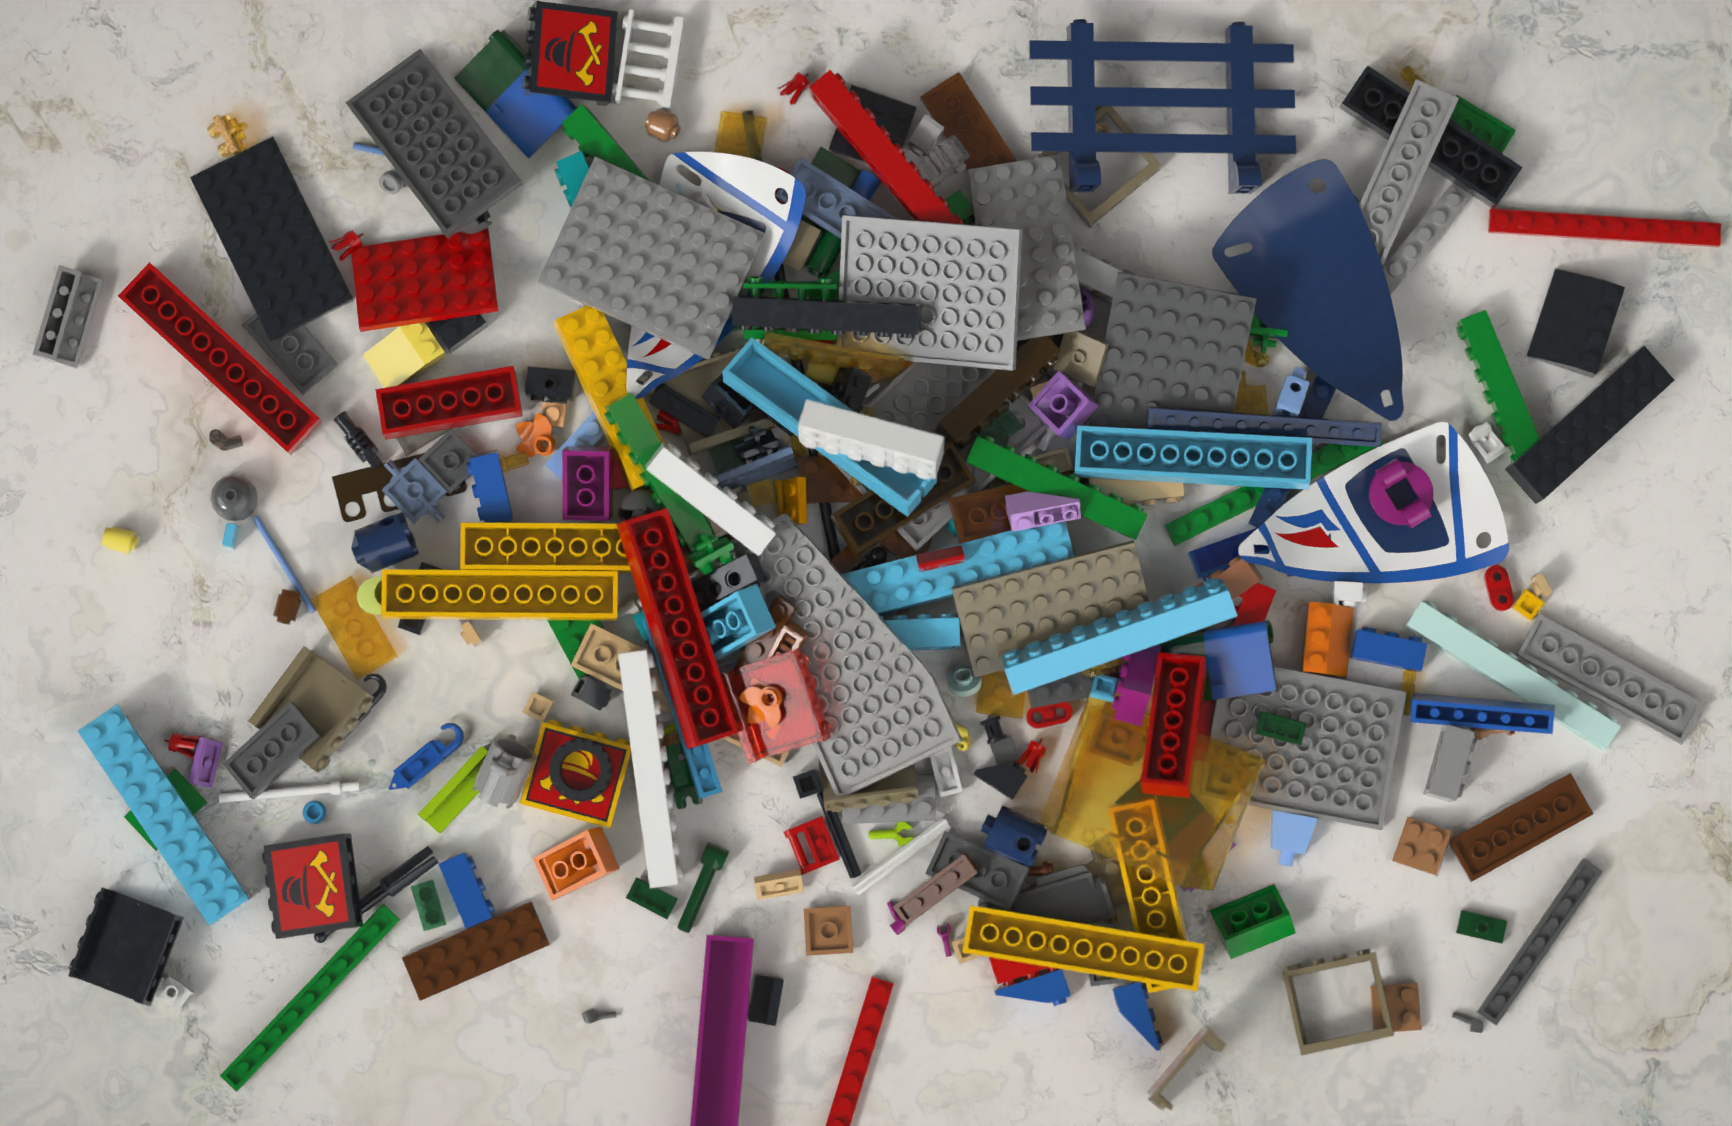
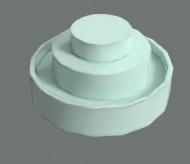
M965 665L959 666L949 673L947 684L952 694L959 697H967L975 694L980 689L982 679L981 676L974 677L972 666Z

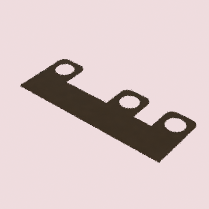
M425 453L394 460L393 462L401 469L415 458L418 460ZM386 463L381 464L376 469L367 467L332 476L343 521L352 522L363 519L366 512L361 495L376 491L383 512L399 509L396 505L389 507L384 503L385 493L382 489L390 482L393 476L384 467ZM465 481L460 485L459 489L451 494L447 493L445 496L465 492L467 488ZM350 502H356L360 507V512L355 517H350L345 512V507Z

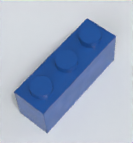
M498 450L470 455V462H467L466 465L469 476H474L475 484L472 485L474 498H479L481 507H477L479 520H484L485 523L512 521L513 513Z
M1362 627V630H1357L1355 633L1351 659L1421 672L1427 643H1423L1422 638L1408 636V639L1399 638L1398 633L1385 631V635L1376 633L1374 628Z
M462 853L439 863L438 865L465 928L469 929L492 919V913L495 912L491 900H486L482 892L486 888L481 877L477 878L474 873V869L477 867L472 855L468 857L466 853Z

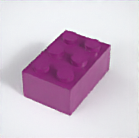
M566 446L562 450L563 520L609 521L612 518L613 447Z
M1157 644L1124 656V660L1127 663L1122 662L1119 676L1123 677V679H1118L1115 690L1119 696L1115 695L1112 709L1116 710L1115 720L1138 726L1142 725L1152 692L1161 645Z

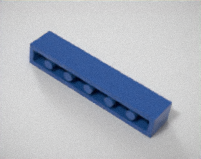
M1414 693L1412 698L1411 722L1553 734L1555 705Z

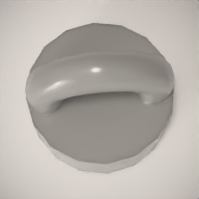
M391 170L384 172L379 179L380 187L389 194L398 193L405 183L398 173Z

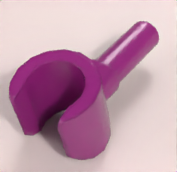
M890 901L887 902V905L895 920L890 924V927L896 935H899L905 930V924L894 910L893 902Z
M947 923L948 932L941 933L938 925L937 934L942 938L946 957L952 956L949 945L951 927Z

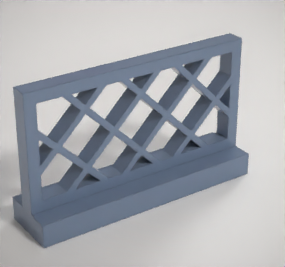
M786 445L778 448L776 453L766 457L763 455L758 456L756 461L745 465L744 463L715 473L713 476L718 479L719 483L717 485L723 489L725 486L730 488L734 485H746L748 487L797 467L792 448Z

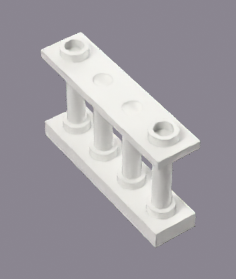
M629 9L628 16L623 18L622 29L626 30L618 84H613L612 97H615L616 104L621 105L622 96L657 101L658 104H661V109L671 112L685 24L684 17L675 16L674 23L670 22L669 24L634 19V10ZM640 29L667 33L668 36H672L671 44L663 47L631 42L632 30ZM629 51L664 56L665 59H668L667 68L656 69L627 64ZM633 74L660 78L661 81H665L664 89L656 92L624 87L625 75Z

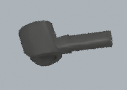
M594 1009L583 1012L582 1016L584 1021L590 1024L601 1019L615 1018L616 1012L596 1015Z
M1456 1012L1453 1013V1018L1471 1024L1470 1032L1482 1033L1483 1022L1481 1020L1471 1019Z

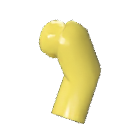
M955 723L963 739L956 746L960 751H966L971 746L969 731L966 727Z

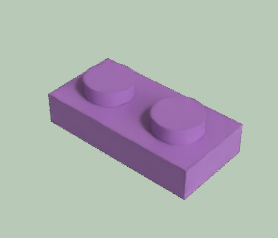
M199 737L188 783L212 788L222 750V742Z

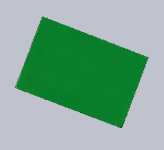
M1456 95L1459 99L1450 120L1500 153H1503L1516 130Z
M176 768L168 775V778L193 815L197 814L208 803ZM130 810L124 818L157 851L158 849Z

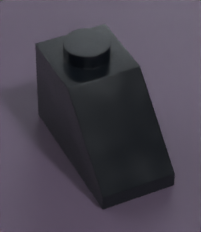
M1015 762L1013 765L1006 763L977 769L973 774L1011 800H1013L1028 775L1024 774L1026 769Z

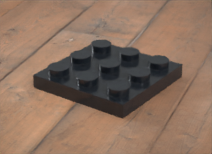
M851 84L849 92L853 90L861 100V107L863 109L868 108L875 116L876 125L878 127L882 125L888 131L892 144L898 143L903 149L917 107ZM836 127L829 151L866 163Z

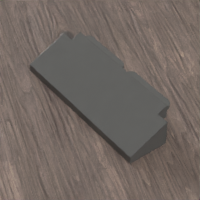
M1084 864L1039 876L1036 883L1032 885L1025 881L1011 911L1082 924H1092L1116 916L1105 875L1101 874L1093 877L1090 867L1087 868ZM979 898L978 900L979 907L1007 911Z

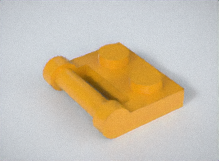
M806 477L775 480L777 517L788 514L797 525L807 524Z

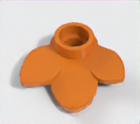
M537 413L534 423L523 421L516 424L518 435L522 439L516 451L525 457H533L537 454L548 456L555 451L556 440L551 435L552 424L546 416ZM543 440L548 441V448L543 447Z
M753 686L746 689L740 695L739 699L750 705L747 718L748 723H760L765 720L771 728L778 724L781 718L779 706L782 702V694L778 688L767 686L761 689ZM769 693L773 694L774 701L769 700Z

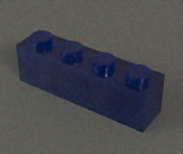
M1258 528L1188 552L1196 579L1202 578L1205 582L1211 579L1209 576L1220 568L1222 571L1227 570L1230 567L1228 563L1239 556L1238 549L1240 544ZM1253 545L1254 554H1269L1270 552L1267 545Z

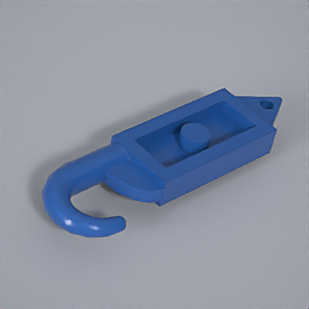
M455 723L442 725L441 730L453 729L456 733V738L447 746L438 740H432L425 744L393 771L394 776L389 790L410 789L456 751L464 740V733L461 727Z

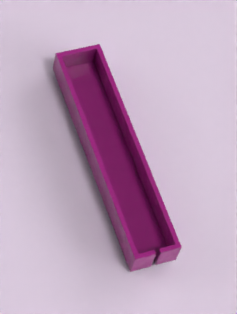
M706 936L690 1126H739L754 949L753 938Z

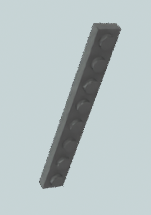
M1585 858L1581 859L1476 1011L1478 1014L1497 1026L1603 872Z

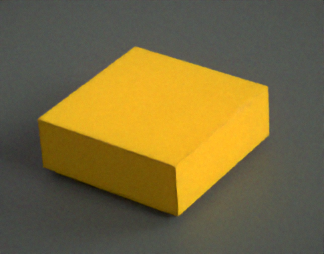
M1525 589L1512 609L1531 622L1545 602L1528 589Z

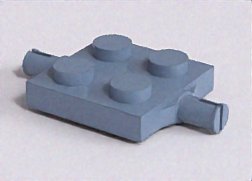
M416 458L401 469L390 459L388 463L394 469L387 463L384 465L393 475L390 482L382 489L385 495L413 524L427 514H430L437 523L441 522L436 513L442 519L445 518V515L436 506L439 500L448 492Z

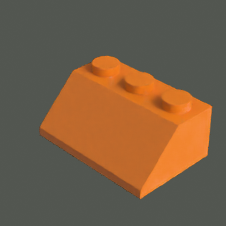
M1311 601L1307 603L1300 672L1347 678L1354 608L1330 603Z

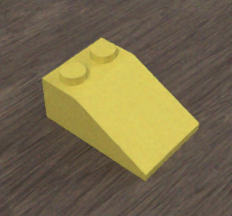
M426 323L399 326L363 354L384 388L405 384L447 356Z

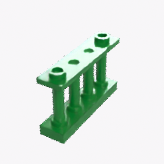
M752 276L749 277V280H744L743 288H751V296H760V288L774 289V297H784V289H798V298H807V289H821V299L829 300L830 289H837L838 281H833V278L820 277L819 281L763 280V277ZM754 326L753 330H743V339H751L752 337L754 339L837 340V335L831 334V330H822L820 334L808 333V329H799V332H785V328H776V331H762V327Z

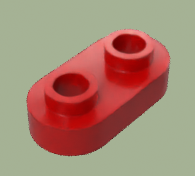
M1500 565L1489 567L1484 573V582L1490 605L1496 611H1506L1514 603L1508 572ZM1495 572L1501 576L1499 581L1493 579ZM1500 595L1506 597L1505 603L1499 602L1498 598Z
M1068 702L1030 708L1026 714V721L1034 729L1063 724L1070 720L1073 710ZM1057 708L1064 709L1065 713L1063 716L1056 714ZM1035 713L1041 714V721L1037 722L1034 720L1033 716Z

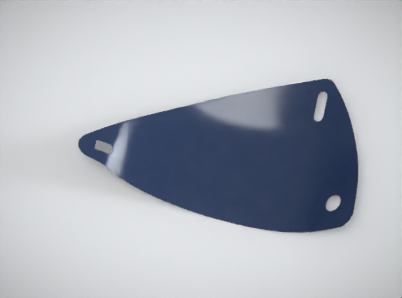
M1320 159L1288 173L1254 198L1221 234L1212 249V256L1239 294L1256 297L1254 313L1267 328L1288 330L1287 337L1275 336L1299 360L1342 393L1360 402L1383 418L1395 421L1401 417L1404 410L1402 396L1403 364L1397 321L1387 280L1372 235L1350 187L1334 162ZM1314 178H1320L1325 182L1326 187L1324 191L1315 193L1309 189V182ZM1243 243H1250L1253 246L1252 250L1247 253L1233 257L1225 255V250L1229 247ZM1384 390L1390 391L1393 404L1384 407L1381 393Z

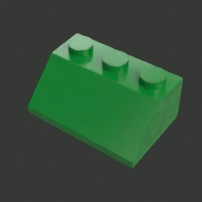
M1275 884L1210 910L1230 959L1296 933L1291 915Z

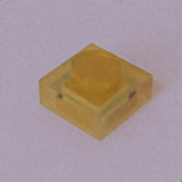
M771 479L748 484L755 508L777 502Z

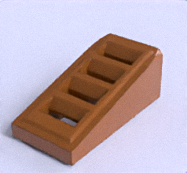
M792 621L785 624L764 663L777 661L774 658L775 655L783 659L798 654L808 638L809 632ZM787 640L789 643L794 645L793 648L784 641ZM780 648L783 649L784 651H786L787 653H789V655L787 656L786 654H784L783 652H781L779 649H780Z

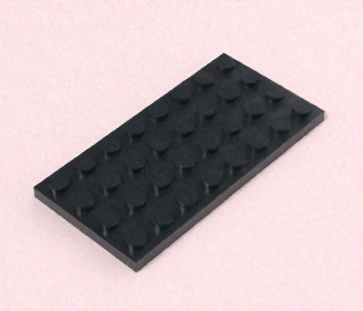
M274 137L260 142L190 177L270 341L354 301Z

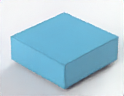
M226 524L222 542L226 548L234 549L239 529V526L236 524Z
M1095 673L1090 697L1113 702L1118 678Z

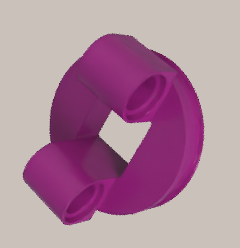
M1393 459L1375 470L1376 475L1370 484L1369 499L1373 510L1381 519L1395 525H1408L1411 529L1431 517L1429 509L1433 502V485L1424 470L1411 463L1399 462L1397 459ZM1406 477L1417 499L1397 510L1385 489Z

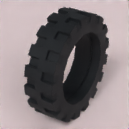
M580 738L567 741L558 747L551 757L549 765L550 780L554 788L565 798L579 802L593 800L602 794L607 786H609L613 772L611 759L607 752L596 742ZM583 750L590 752L597 758L601 771L599 779L593 786L588 789L578 790L571 788L565 783L562 778L561 768L563 761L569 754L574 751Z

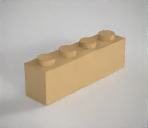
M1088 478V485L1091 483L1102 488L1100 493L1109 496L1110 493H1113L1123 498L1122 503L1128 506L1131 503L1142 502L1143 506L1156 505V501L1165 500L1166 504L1179 503V499L1185 496L1183 483Z

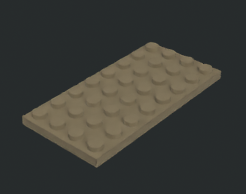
M1134 540L951 587L974 677L1004 670L1000 656H1003L1008 650L1026 648V645L1031 642L1049 640V637L1053 634L1062 633L1063 635L1071 632V629L1076 626L1084 625L1085 627L1093 624V621L1098 618L1106 617L1108 619L1114 617L1121 610L1128 609L1131 611L1138 608L1139 604L1149 602Z

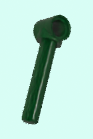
M710 842L707 843L700 859L703 867L677 928L686 933L691 931L716 870H722L729 850Z

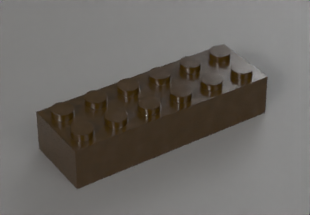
M1048 336L1031 338L1016 352V370L997 369L938 422L935 432L939 436L944 437L946 444L952 441L956 449L959 447L962 450L971 442L973 433L977 432L980 434L988 426L992 416L995 419L1006 410L1005 408L1008 406L1007 403L1009 401L1013 404L1022 396V392L1025 390L1024 387L1028 386L1031 388L1039 380L1043 370L1047 373L1057 364L1056 362L1059 360L1057 356L1060 349Z
M950 441L944 445L936 484L925 497L921 496V502L908 517L870 490L832 513L830 518L856 557L946 502L949 498L969 488L976 482V479L953 442Z

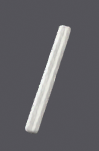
M944 817L852 884L856 894H862L949 829L950 824Z

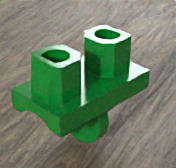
M1253 314L1249 336L1262 337V339L1253 338V345L1261 346V353H1266L1267 347L1276 348V341L1268 340V338L1278 339L1275 335L1287 337L1288 330L1262 327V321L1256 314Z
M703 533L700 535L702 542L695 545L697 550L688 554L689 560L706 575L714 569L711 563L712 560L718 558L722 564L733 560L731 550L734 549V546L725 535L718 538L715 534L708 538Z

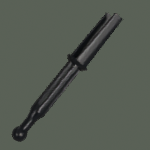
M427 846L383 877L378 887L360 899L362 914L388 895L394 897L439 863L438 860L432 856L409 872L433 854L431 848ZM336 930L314 933V940L317 943H323Z

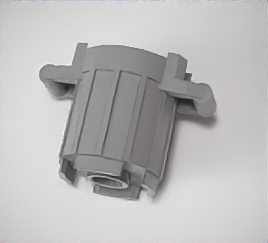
M512 734L508 735V737L494 738L475 779L473 791L477 789L480 792L479 798L495 807L499 803L507 804L506 808H511L517 802L537 757L533 751L535 746L531 743L526 746L517 741V736Z

